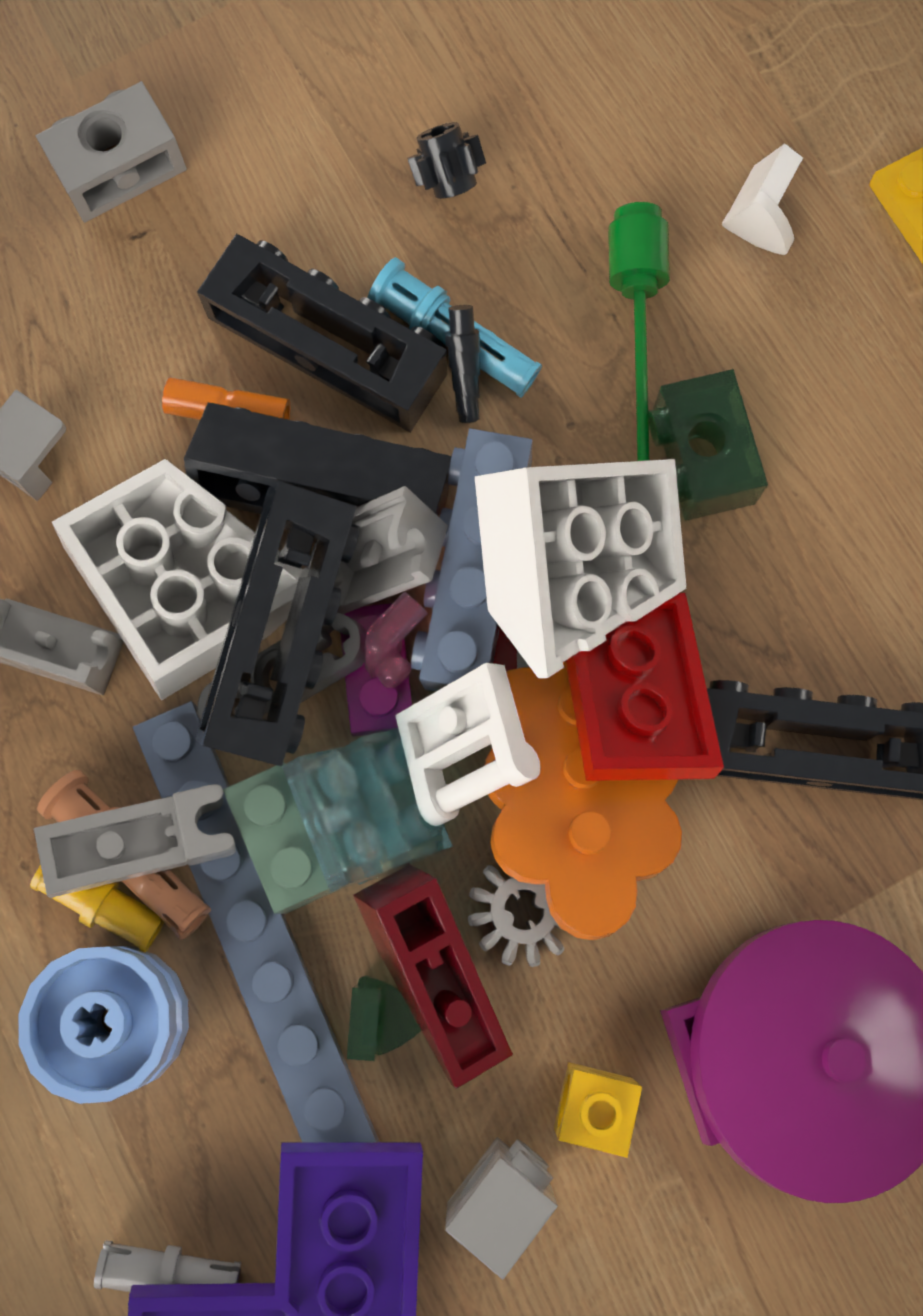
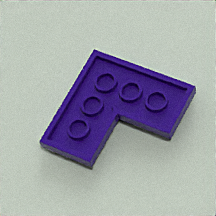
M281 1142L275 1283L132 1285L128 1301V1316H416L423 1166L421 1143Z

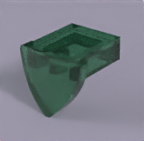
M364 975L359 978L358 983L352 988L347 1059L375 1061L378 1055L388 1053L414 1038L421 1032V1029L397 987L380 979Z

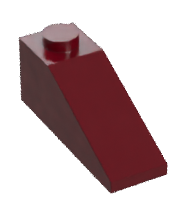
M409 864L353 894L382 960L450 1084L457 1089L511 1057L513 1053L437 879Z

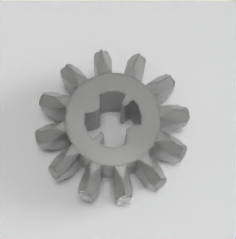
M488 865L483 870V874L497 888L495 894L475 887L471 888L469 897L476 902L490 904V912L474 913L468 916L469 925L480 926L492 921L495 930L482 938L479 946L484 951H487L501 937L507 939V944L502 952L501 962L508 966L512 965L516 958L518 943L525 944L526 960L531 967L540 965L541 956L536 942L541 939L549 951L555 955H560L564 951V946L551 933V930L554 927L561 928L550 914L546 900L545 884L536 885L519 882L513 877L505 881L495 867ZM519 891L529 892L534 895L532 906L541 910V916L537 924H534L532 920L527 921L528 929L526 930L517 929L512 926L514 915L505 910V903L508 897L512 895L515 900H518L520 898Z

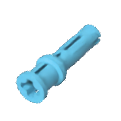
M396 257L391 259L378 274L367 298L377 302L408 323L410 330L414 326L421 327L432 333L441 343L446 345L445 333L450 331L448 308L452 306L449 304L450 297L447 295V291L440 286H436L433 289L405 271V263ZM474 321L475 329H479L480 369L516 392V395L522 398L537 378L542 364L533 361L493 332Z

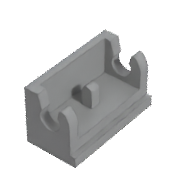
M406 486L356 507L352 524L360 527L358 542L349 563L340 562L334 587L341 589V600L337 611L341 614L432 581L448 525ZM316 543L314 544V547H313V550H312V553H311L312 558H311L310 564H309V566L307 567V569H310L311 562H312V559H313V556H314V552H315V549H316V545H317Z
M7 598L5 600L0 599V663L104 696L124 642L118 633Z

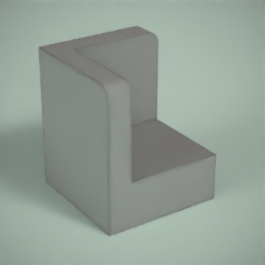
M15 390L0 408V476L38 502L53 483L38 466L65 433L66 426L59 418L18 390Z

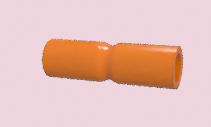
M172 377L166 381L163 391L162 408L165 414L200 420L207 403L210 402L233 408H244L251 412L287 420L290 419L291 402L290 399L242 390L228 391L221 386Z

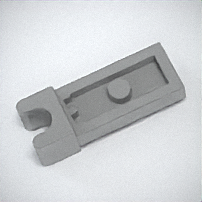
M218 784L174 793L173 797L161 798L34 828L47 896L53 898L187 864L191 866L233 855L236 852L232 835L228 833L207 835L202 833L196 825L198 819L203 814L217 810L222 806V786Z

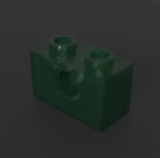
M734 369L662 385L653 410L648 411L649 430L654 445L656 447L664 446L667 460L675 459L678 500L684 520L687 521L755 505L767 488L768 482ZM696 438L705 439L715 447L717 455L710 457L701 456L692 450L689 441Z

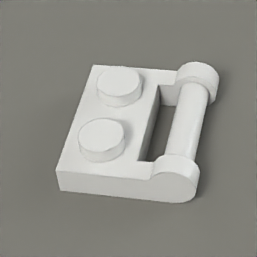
M485 663L395 715L417 806L421 816L430 825H442L456 818L460 808L508 784L515 787L522 786L536 779L540 774V760L533 747L525 741L505 665ZM492 744L496 760L448 785L445 783L443 769Z

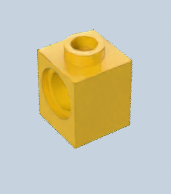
M568 1062L554 1125V1131L558 1140L628 1158L642 1086L630 1077Z

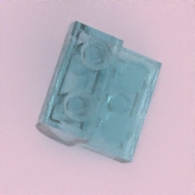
M399 729L362 736L344 747L299 756L282 766L330 892L357 883L361 885L453 847L445 825H430L419 812Z

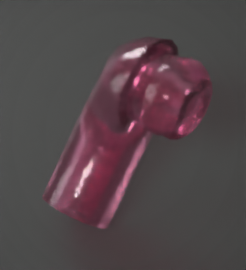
M406 591L369 627L366 634L365 668L371 678L377 676L381 684L386 688L397 687L410 674L411 664L400 655L402 640L428 614Z

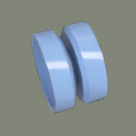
M132 946L78 948L50 962L30 984L18 1014L19 1047L30 1073L52 1094L79 1104L110 1102L160 1078L176 1060L189 1029L188 998L177 974L155 954L144 953ZM106 1009L108 1013L105 1016L104 1022L112 1028L111 1032H108L102 1025V1015Z

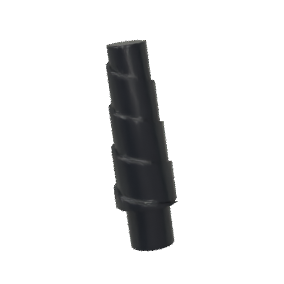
M456 305L448 308L450 331L445 333V341L448 347L449 367L452 372L453 391H455L456 412L458 413L459 422L472 423L480 420L478 398H480L479 329H475L473 306Z

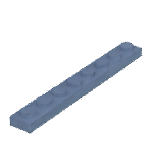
M192 701L133 726L161 798L173 797V794L213 784L222 786V789L230 786L215 749L202 746L195 741L200 719L197 705ZM223 792L222 806L217 810L203 814L198 819L196 825L202 833L207 835L220 833L232 835L236 852L228 857L189 867L204 903L211 908L209 916L302 1142H380L286 917L283 914H274Z

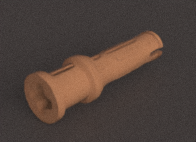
M74 770L60 778L47 790L38 803L37 811L46 820L54 818L57 822L118 809L119 807L110 808L88 787V777L81 770ZM170 869L122 881L150 910L154 911L180 940L191 935L208 917L207 914L211 912V908L195 893H192Z

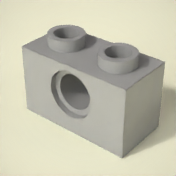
M142 81L125 90H118L109 94L104 101L74 116L64 117L56 121L51 128L35 135L84 223L187 170L175 136ZM117 145L115 148L109 151H104L106 148L110 146Z
M497 1137L447 1202L445 1231L503 1280L558 1205L550 1183L553 1177L547 1171L549 1165L519 1139L510 1148Z

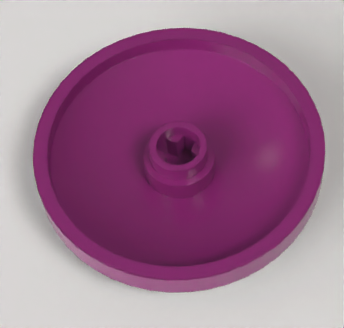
M833 920L800 921L775 926L758 933L733 950L719 965L702 993L695 1013L690 1043V1064L697 1100L704 1118L723 1149L745 1171L764 1184L809 1201L822 1203L861 1201L882 1194L906 1180L923 1163L922 970L909 956L882 936L850 923Z

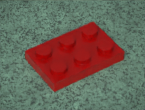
M686 593L675 595L637 621H626L606 634V641L590 651H580L566 660L586 781L715 779L724 768Z

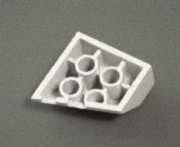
M164 459L52 521L63 548L161 701L216 668L255 535L252 529L226 510L225 504L168 460ZM279 550L274 564L283 567L262 640L270 636L287 620L299 578L307 577L309 569L306 567L299 569L278 562Z
M675 459L526 467L475 476L488 612L538 678H549L564 668L563 662L580 651L592 650L606 641L605 635L626 621H637L686 589Z

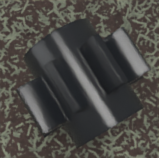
M451 122L430 128L417 136L419 148L416 150L418 154L407 158L416 186L424 185L425 190L433 188L434 195L438 199L460 195L476 186L475 174L478 173L477 167L486 164L478 134L469 136L468 132L462 133L459 123Z

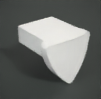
M784 143L754 165L730 211L722 222V226L756 247L786 255L794 241V235L788 219L778 204L803 157Z

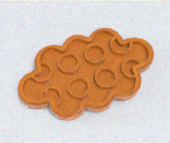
M566 661L563 662L564 668L549 678H538L527 664L528 667L508 670L506 673L525 741L537 753L541 769L536 779L522 786L515 787L508 784L488 794L492 802L502 810L492 826L490 844L494 859L506 874L519 882L536 885L545 884L546 900L550 914L561 929L581 939L597 940L609 937L625 925L634 912L637 900V881L656 877L674 862L681 849V826L677 815L665 801L674 790L679 779L586 781ZM493 748L486 757L483 766L496 760Z

